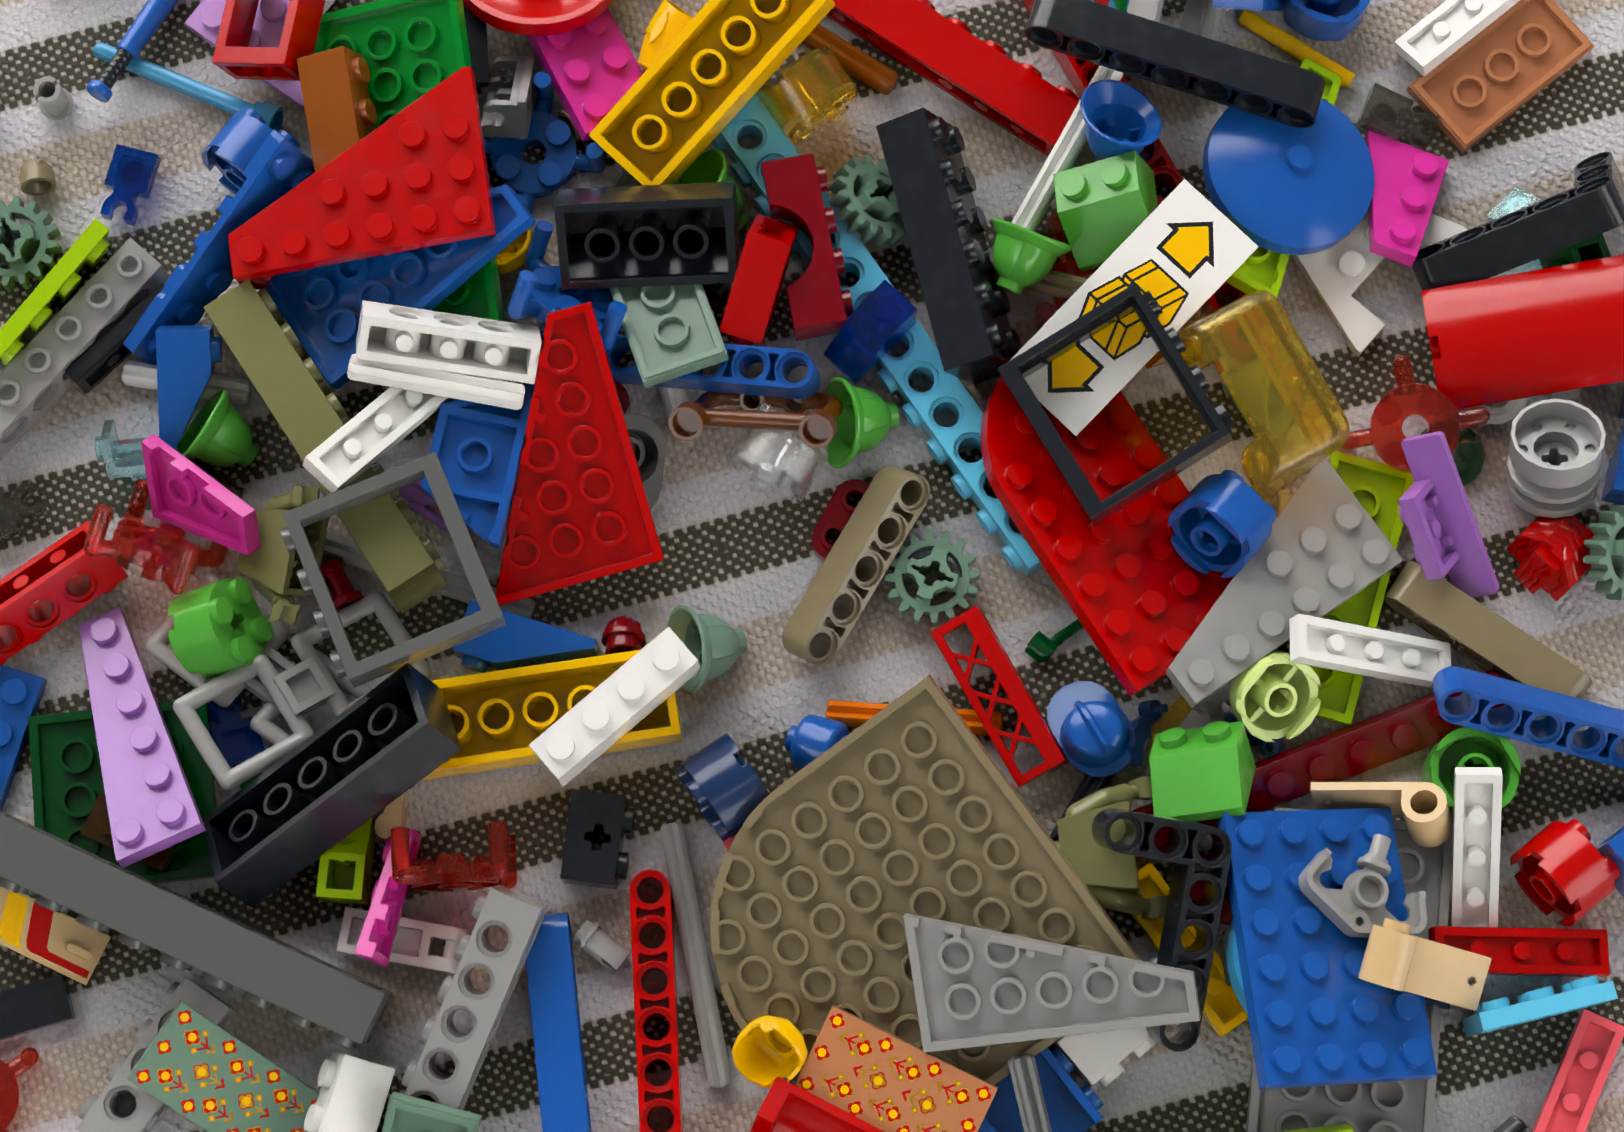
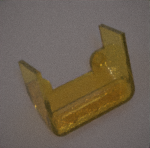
M1260 290L1247 294L1177 333L1187 349L1181 353V356L1188 367L1191 368L1197 365L1201 370L1213 363L1256 439L1244 448L1241 462L1244 473L1252 485L1251 488L1263 500L1277 495L1278 491L1284 490L1347 442L1350 427L1346 415L1279 300L1271 292ZM1158 351L1145 366L1147 369L1165 364L1166 361L1160 351Z

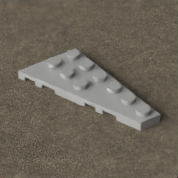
M1323 454L1272 523L1270 537L1244 568L1233 577L1165 671L1191 708L1237 678L1254 663L1290 641V618L1297 614L1319 618L1325 617L1403 561V558Z
M905 913L903 916L923 1053L1200 1021L1201 1015L1194 971Z

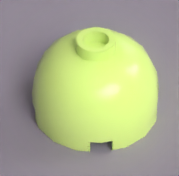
M1275 650L1231 681L1228 696L1231 711L1238 721H1243L1245 730L1265 742H1274L1272 739H1280L1282 737H1286L1288 740L1297 737L1311 725L1320 709L1321 700L1317 697V684L1321 686L1319 677L1310 665L1290 662V653Z

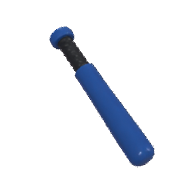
M148 0L129 30L117 45V52L107 67H105L103 73L100 74L97 80L92 79L88 83L86 90L92 97L103 103H107L113 95L111 89L131 60L135 61L178 0Z

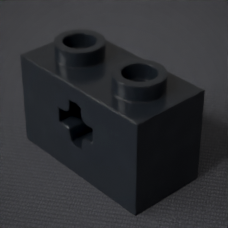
M572 789L560 879L564 884L617 890L618 879L626 880L629 853L622 852L624 834L632 835L635 821V808H628L629 801L626 795ZM598 829L604 830V834L610 839V843H603L600 851H595L593 844L588 841V838L596 837Z

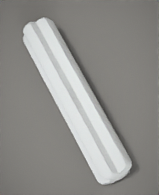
M131 360L126 361L123 367L122 381L127 386L158 390L157 365ZM212 374L201 397L211 399L217 392L226 389L231 403L244 405L250 399L251 384L247 379Z

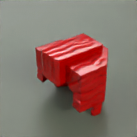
M1574 515L1561 518L1538 516L1506 548L1511 555H1515V558L1521 564L1512 575L1514 578H1518V582L1523 583V587L1528 588L1532 594L1541 588L1546 593H1549L1557 602L1591 568V564L1583 563V558L1590 555L1589 548L1584 545V540L1592 539L1593 533Z

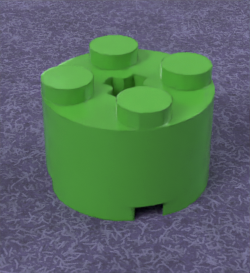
M244 578L234 580L222 579L175 597L168 608L167 617L174 615V629L168 630L173 652L191 674L199 672L204 675L202 679L214 678L227 671L253 664L254 658L259 654H263L266 642L270 641L273 637L272 625L265 616H262L260 608L252 596L251 587Z
M1467 727L1456 729L1446 735L1430 750L1421 767L1422 782L1434 783L1441 787L1446 794L1452 821L1455 767H1501L1503 774L1502 808L1514 798L1521 775V762L1518 753L1507 738Z

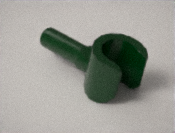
M1079 619L1056 633L1051 639L1039 630L1027 644L1025 652L1037 662L1044 663L1053 655L1058 646L1084 627Z

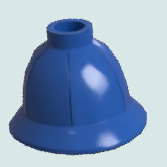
M1099 80L1086 87L1081 96L1080 109L1086 123V139L1091 152L1095 155V161L1133 150L1139 154L1146 145L1158 139L1162 130L1161 117L1153 103L1133 86L1116 80Z

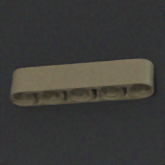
M894 465L883 467L875 475L784 628L782 643L789 653L818 666L826 665L835 658L928 502L930 486L925 477Z
M1408 561L1384 597V601L1396 612L1438 640L1451 643L1452 649L1485 671H1496L1500 674V678L1579 699L1583 698L1592 684V679L1580 668L1445 579L1427 581L1422 565H1419L1417 562Z

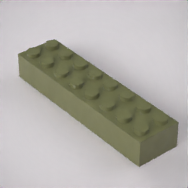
M246 280L203 307L303 462L308 454L350 421L337 397L330 391L316 365L307 356L300 341L289 324L284 321L265 288L257 292L251 282ZM380 463L373 467L370 466L346 487L385 471ZM312 475V477L322 490L323 494L325 496L331 494V492ZM393 490L339 512L337 515L399 611L403 614L447 586L440 572L447 568L428 536L424 535L418 539V536L423 534L422 529L403 498L396 503L394 502L400 496L396 490Z

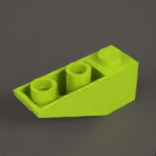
M378 814L320 856L317 898L327 903L369 905L376 836L374 824Z

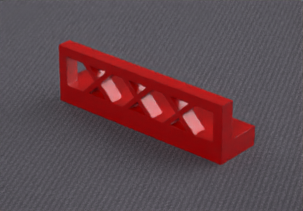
M974 606L930 632L1019 788L1050 770L1056 771L1070 763L982 609ZM967 624L974 637L970 657L952 652L944 636ZM979 647L987 661L976 658ZM957 659L968 662L965 673ZM974 664L990 667L994 671L996 681L992 695L975 691L972 687L970 679ZM1001 685L1010 700L998 697ZM979 697L990 700L987 711L985 710ZM996 702L1014 706L1019 717L1014 734L997 730L993 724L992 717ZM1023 724L1031 738L1020 736ZM1001 736L1012 739L1010 750H1008ZM1022 741L1036 745L1045 762L1022 774L1014 760L1018 742Z

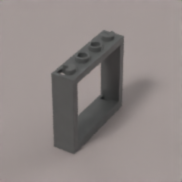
M435 451L282 513L287 525L286 528L280 530L285 546L290 555L298 553L304 567L296 571L306 596L315 595L320 607L319 610L313 612L317 626L323 638L331 635L337 651L329 654L339 679L347 676L354 688L394 672L406 663L411 665L507 625ZM426 477L481 611L357 661L304 527Z

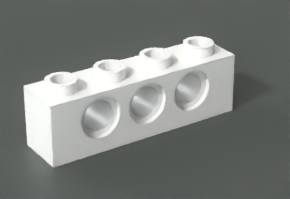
M362 300L356 338V358L534 384L542 341L539 326Z

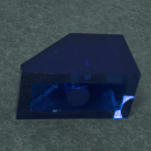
M884 280L853 311L824 352V356L856 385L916 324L917 308Z

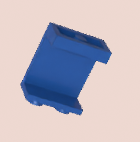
M1059 1047L1052 1052L1046 1048L1034 1056L1052 1132H1086L1103 1118L1098 1112V1109L1104 1105L1087 1083L1079 1088L1069 1075L1075 1067ZM1009 1074L995 1085L999 1089L978 1132H1024L1011 1074Z

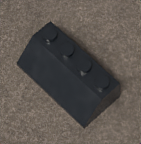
M736 182L560 189L554 203L562 290L733 283L739 264V220Z

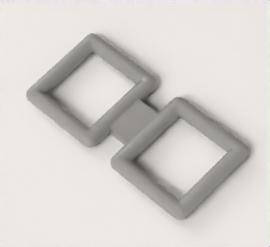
M209 573L193 590L222 580V578L216 574ZM259 606L262 616L269 620L270 614ZM174 615L169 616L148 639L145 649L151 656L193 687L198 688L213 678L202 679L204 675L199 672L191 674L178 661L173 649L168 646L170 643L168 630L174 629ZM278 621L277 623L270 622L273 629V637L270 641L266 642L263 655L269 658L277 673L280 674L295 665L276 652L290 635L289 628ZM316 650L336 684L348 694L358 699L372 690L366 684L354 688L347 676L339 679L331 658L320 650ZM258 675L212 700L221 707H227L246 688L265 702L251 719V729L272 745L290 736L272 723L281 712Z
M372 592L338 611L344 628L374 612L395 646L412 639L382 592ZM317 623L295 634L291 639V645L302 661L297 665L278 674L266 655L259 654L254 658L253 664L227 671L174 701L173 710L222 789L231 790L264 772L315 734L305 718V714L328 703L337 717L360 699L358 698L348 703L313 647L314 644L331 636L328 635L323 638ZM425 659L411 664L425 677L430 679L432 671ZM258 675L294 734L231 769L195 709Z

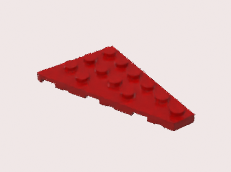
M471 66L460 68L228 234L233 278L240 282L496 234L475 76Z
M592 301L548 313L495 594L499 606L665 559Z

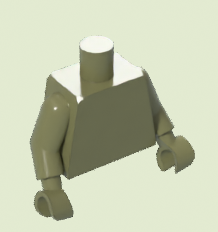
M293 485L292 492L269 499L264 509H255L261 548L250 555L239 552L237 563L239 572L252 578L253 586L272 604L269 617L270 622L277 623L282 621L290 626H295L301 605L294 604L293 595L306 596L296 573L297 570L304 568L298 553L289 554L280 533L281 529L287 527L282 513L319 499L320 487ZM329 517L304 527L319 567L321 566Z
M1144 776L1131 780L1127 784L1124 783L1100 789L1070 805L1066 809L1065 818L1057 820L1059 841L1053 842L1103 908L1133 915L1142 913V919L1157 920L1165 918L1168 895L1150 899L1143 898L1142 894L1139 893L1136 856L1121 854L1101 847L1092 835V823L1100 811L1107 808L1131 811L1130 803L1133 799H1153L1151 778ZM1122 819L1115 821L1111 826L1110 837L1113 842L1121 840L1126 832V826Z

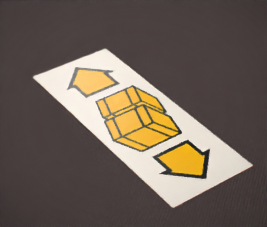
M1184 179L1011 360L1134 283L1142 294L1150 291L1153 298L1158 302L1163 313L1158 315L1157 318L1165 331L1173 327L1177 332L1259 246ZM1132 311L1024 379L1038 401L1077 436L1159 350L1135 312Z

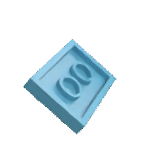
M1597 975L1560 985L1562 993L1554 994L1553 987L1549 986L1516 996L1518 1004L1510 1005L1508 997L1481 1003L1478 1005L1477 1011H1473L1474 1015L1462 1019L1466 1036L1470 1037L1618 999L1614 982L1612 980L1599 984Z

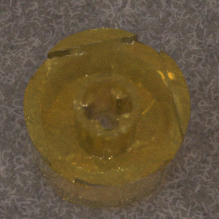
M828 45L824 46L822 51L820 48H817L805 54L780 71L781 77L778 79L780 83L775 87L768 81L757 92L761 102L794 145L809 137L815 131L814 126L820 123L824 117L830 123L842 116L850 109L848 105L859 97L856 92V86Z

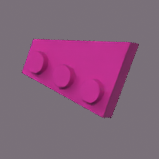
M1368 130L1364 141L1369 149L1374 167V191L1368 208L1370 252L1412 267L1449 160Z
M155 434L141 441L154 518L245 555H250L261 548L256 510Z
M397 826L394 836H389L386 840L382 857L385 864L380 879L374 885L371 905L354 953L369 964L388 967L422 838L414 829Z

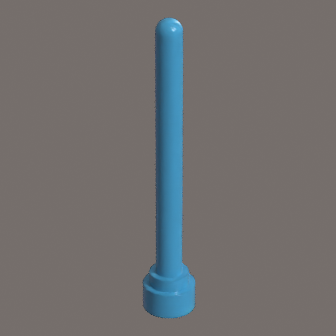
M102 42L97 43L93 48L94 56L107 63L111 61L117 52L115 47ZM137 57L135 61L131 60L125 69L231 114L239 113L243 107L247 106L255 110L264 119V124L273 130L275 129L277 132L282 125L284 108L267 100L263 103L258 101L254 104L140 57Z

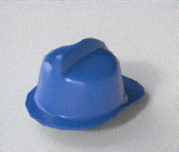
M1076 681L1063 686L1053 695L1047 710V721L1050 730L1069 761L1080 772L1091 777H1108L1119 773L1130 763L1131 752L1127 746L1129 742L1128 730L1132 725L1113 695L1104 686L1092 681Z

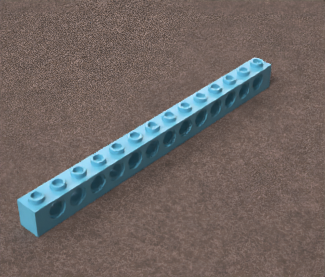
M755 94L711 143L715 149L727 152L734 162L730 165V168L736 179L743 187L748 184L758 196L754 199L758 210L762 215L771 217L761 163L799 156L800 154L761 99ZM748 136L756 137L761 141L757 148L751 150L744 149L739 145L740 141ZM827 192L821 193L824 208L833 207L834 216L836 217L840 213L839 209L829 204L831 198ZM835 218L837 233L830 234L831 241L834 243L833 249L841 248L845 271L855 274L859 279L852 287L840 286L841 291L850 290L854 316L847 317V323L855 333L851 339L856 349L864 359L872 357L880 369L876 372V375L882 386L889 394L896 391L905 404L901 407V411L906 420L914 429L919 426L929 438V441L925 444L930 454L938 464L946 462L954 474L950 479L959 495L964 500L970 497L980 510L975 515L988 535L996 533L1005 547L1001 549V553L1009 566L1014 571L1021 569L1025 576L1029 577L1041 569L1043 565L1023 535L1011 530L1009 526L1011 517L999 499L991 498L985 493L984 486L989 481L983 457L978 462L968 463L962 460L958 453L966 446H974L981 451L982 410L959 378L944 372L939 350L856 233H847L849 223L846 220L837 221ZM777 219V220H780V221H784V222L790 223V222L785 221V220H782V219ZM799 228L791 255L793 256L796 253L800 255L806 264L802 268L805 273L813 256V248L808 237ZM867 307H876L884 315L876 322H868L860 316V313ZM899 341L907 346L908 351L901 357H892L886 353L884 348L890 342ZM925 376L931 380L933 386L926 392H917L910 387L909 382L914 377ZM941 411H950L955 414L958 422L952 427L945 428L939 426L934 421V416Z

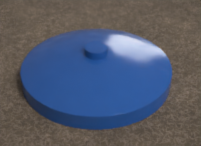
M1321 99L1315 124L1308 128L1288 126L1228 107L1211 129L1204 147L1203 176L1208 194L1214 206L1257 246L1269 251L1288 255H1306L1333 247L1345 239L1361 222L1373 197L1374 167L1367 144L1350 119L1324 99Z

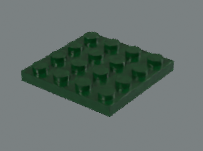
M174 701L158 703L200 816L203 819L217 808L215 777L173 710ZM208 702L195 709L212 737L210 705ZM92 710L28 716L34 826L120 866L116 860L113 848L80 834L99 793L105 795ZM203 832L178 843L165 872L141 861L124 867L155 883L214 878Z

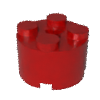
M1572 819L1567 824L1561 821L1551 822L1510 857V865L1518 863L1520 871L1514 877L1526 896L1545 915L1548 916L1552 911H1555L1563 918L1557 923L1563 926L1574 925L1611 894L1615 888V880L1620 877L1617 865L1609 857L1598 852L1590 842L1591 836L1588 830L1575 819Z

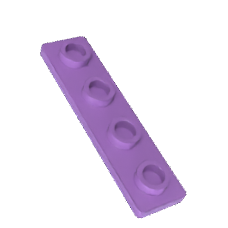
M1438 431L1406 437L1402 441L1401 446L1414 483L1398 500L1399 514L1403 524L1408 527L1414 543L1415 559L1419 565H1422L1427 581L1444 578L1448 573L1452 585L1472 598L1496 594L1500 587L1445 434Z

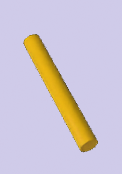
M1244 10L1237 22L1301 62L1307 57L1342 77L1340 85L1346 89L1356 76L1352 71L1250 10Z

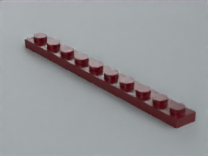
M1494 670L1485 673L1488 675L1500 677V674H1498ZM1462 692L1452 693V694H1450L1448 697H1451V698L1458 697V696H1460V695L1463 694V693H1462ZM1432 693L1278 753L1273 757L1265 758L1255 762L1256 769L1246 812H1263L1311 793V782H1340L1437 744L1446 735L1464 726L1447 722L1439 715L1435 696ZM1496 704L1491 709L1501 708L1505 704ZM1153 802L1132 811L1154 815ZM1217 819L1197 821L1198 823L1218 828ZM1165 826L1160 828L1154 836V844L1158 850L1164 848L1169 840V832ZM1136 856V861L1143 859L1144 857Z

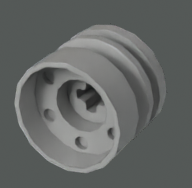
M1553 398L1536 401L1523 408L1513 420L1504 482L1509 497L1521 509L1536 516L1548 518L1573 516L1588 508L1597 496L1606 432L1601 419L1589 408L1574 401Z

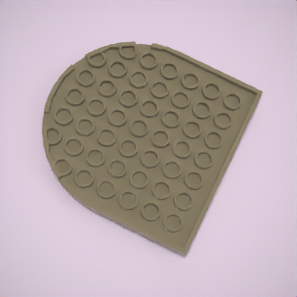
M928 675L787 779L762 800L747 817L736 834L729 850L726 852L716 878L711 902V952L714 954L716 969L721 982L720 989L734 1020L740 1029L743 1030L751 1021L761 1016L770 1015L788 1019L803 1034L808 1052L807 1058L833 1005L923 1049L903 918L905 913L1141 960L931 675ZM1061 1037L929 1053L994 1085L1010 1074L1009 1058L1024 1053L1036 1056ZM800 1072L793 1078V1080L797 1081Z

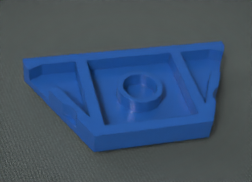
M523 383L525 394L520 410L464 400L442 403L429 453L435 451L466 526L492 547L498 549L501 548L519 472V463L524 446L525 431L535 383ZM425 477L421 484L422 493L436 503Z

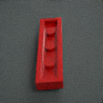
M1434 926L1428 929L1429 940L1492 958L1487 975L1590 977L1595 975L1597 977H1605L1610 975L1607 929Z

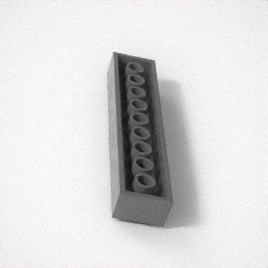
M0 810L1 887L14 893L21 892L26 895L30 890L37 894L34 902L58 913L61 911L68 914L71 909L79 913L75 920L76 922L98 932L102 930L109 933L112 928L120 932L117 939L119 942L136 950L150 952L151 948H155L162 952L159 957L160 961L184 971L186 969L191 971L192 967L204 971L200 979L223 990H226V988L232 990L236 986L243 989L245 993L242 999L267 1010L268 1008L273 1009L277 1005L286 1009L287 1012L284 1018L301 1027L309 1029L310 1027L314 1028L318 1024L329 1029L326 1038L351 1049V1047L355 1048L357 1043H370L393 994L392 992Z

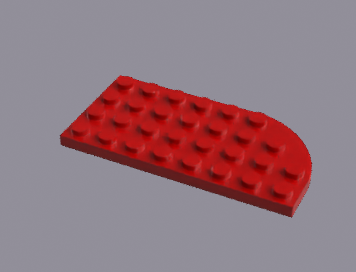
M1000 376L986 402L981 425V451L988 481L995 495L1131 697L1167 676L1165 671L1233 577L1219 578L1223 573L1210 570L1207 575L1199 572L1188 565L1174 549L1170 540L1174 536L1172 524L1168 527V518L1173 510L1190 493L1178 475H1175L1106 519L1093 525L1018 402ZM1121 391L1077 436L1041 404L1100 501L1167 461V458Z

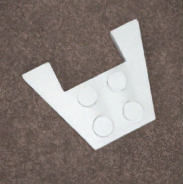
M1368 210L1361 222L1340 243L1313 254L1291 255L1313 291L1316 290L1329 310L1330 318L1336 327H1340L1349 342V348L1357 357L1364 352L1386 325L1352 297L1385 259L1383 256L1370 252ZM1431 213L1420 247L1425 248L1468 229Z

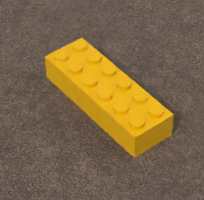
M709 0L590 132L589 136L642 186L674 184L836 4L833 0Z
M640 650L431 680L442 690L462 750L422 780L542 763L533 753L529 744ZM676 691L602 754L683 742Z

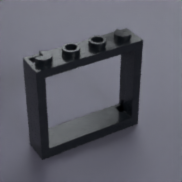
M1135 283L997 368L1093 525L1106 519L1232 441L1228 428L1233 426L1234 423L1228 416L1226 409L1221 402L1214 406L1204 392L1210 388L1205 376L1197 365L1191 368L1188 367L1181 356V353L1187 349L1173 327L1165 331L1157 318L1158 315L1163 313L1158 302L1153 298L1150 291L1142 294ZM1134 311L1211 434L1100 501L1024 378Z

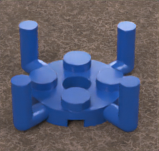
M538 72L533 78L537 97L535 108L532 112L528 138L494 137L493 140L483 138L485 155L491 157L497 177L504 185L511 187L531 215L534 200L553 194V191L560 188L563 184L565 186L573 177L575 170L601 173L606 168L603 148L597 143H591L586 148V154L577 153L575 139L569 126L564 121L551 115L554 90L551 78L546 72ZM530 146H540L546 150V156L538 164H528L522 159L524 151Z
M538 221L525 258V263L531 271L522 270L519 273L508 306L509 316L513 319L534 316L540 322L546 324L548 313L592 301L605 350L611 349L615 344L627 311L626 305L619 301H613L609 288L562 290L560 266H550L544 259L554 227L547 221Z

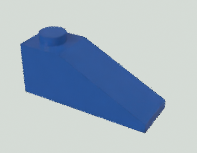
M160 325L155 331L159 438L175 450H177L215 370V363H222V337L214 336V325Z
M469 601L464 617L481 611L478 602ZM502 609L501 611L507 625L453 647L456 656L462 659L461 665L463 667L480 673H486L488 667L499 671L594 657L598 655L600 649L596 639Z

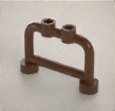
M707 391L701 394L694 402H684L677 406L669 416L668 426L671 433L682 441L696 439L705 430L706 426L798 431L804 444L811 448L819 449L826 447L835 437L838 430L836 420L842 413L843 403L834 395L819 392L802 399L803 403H798L793 398L759 396L760 401H756L751 395ZM735 405L741 406L744 410L715 409L714 407ZM763 407L783 408L786 412L760 410ZM806 409L812 410L808 413H803Z

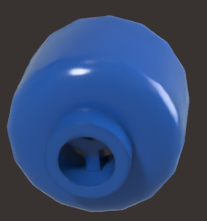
M807 715L800 721L798 726L793 725L789 729L785 741V749L791 753V762L797 770H801L849 734V730L843 722L817 715Z

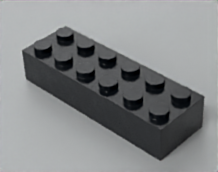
M923 107L877 125L876 128L944 372L972 384H977L999 376L1000 373L997 368L1009 362L1022 348V344L1016 330L1010 328L1006 314L1011 311L1008 296L1005 290L996 286L997 280L993 273L997 271L993 263V249L987 247L984 232L988 230L987 221L979 206L976 207L972 194L973 191H976V182L969 167L964 165L961 152L965 150L963 137L956 126L953 127L944 121L942 117L936 116Z
M406 663L203 818L202 821L206 829L203 833L216 883L250 907H254L462 750L442 690L412 665Z

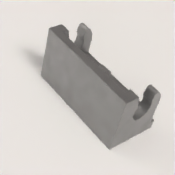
M527 53L526 57H497L493 60L492 67L497 69L508 68L514 75L508 78L502 76L489 78V88L481 121L483 137L528 138L536 96L533 78L536 75L535 54Z

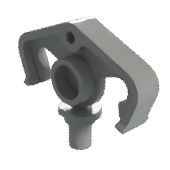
M1381 834L1373 836L1369 852L1357 860L1356 865L1360 870L1353 872L1347 877L1341 890L1328 889L1320 883L1321 873L1331 870L1333 860L1330 856L1332 852L1328 848L1318 852L1299 875L1298 884L1302 893L1349 937L1369 938L1373 924L1382 926L1384 918L1399 921L1385 907L1389 888L1383 877L1389 876L1391 872V867L1386 859L1391 839ZM1425 891L1410 893L1403 902V906L1407 909L1408 917L1405 921L1399 922L1412 925L1410 934L1414 936L1422 932L1427 925Z

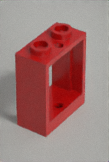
M226 0L212 63L235 79L300 81L297 58L314 53L325 0L289 1L279 48L248 47L259 0Z
M757 214L746 236L719 332L728 334L730 341L752 346L754 342L762 344L772 322L800 226Z

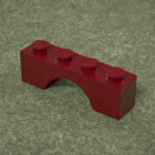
M813 153L762 162V174L771 217L800 226L799 228L808 237L813 248V256L805 273L797 281L786 287L795 340L799 341L846 332L847 317L854 316L850 290L841 291L838 275L846 274L841 248H832L830 234L837 233L833 207L824 208L821 193L829 192L825 167H816Z

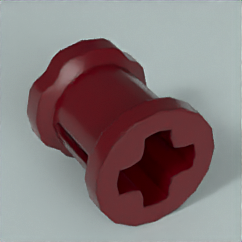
M342 558L332 560L320 566L337 612L364 597L360 590L354 589L344 571L346 564Z

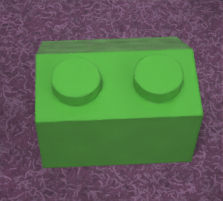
M1135 150L1053 174L1057 213L1069 245L1073 247L1072 253L1081 272L1100 267L1158 207L1154 171Z
M1215 721L1204 727L1191 729L1174 727L1155 735L1149 756L1154 815L1192 822L1222 818L1223 813H1228L1231 816L1245 815L1256 764L1243 721L1231 723Z

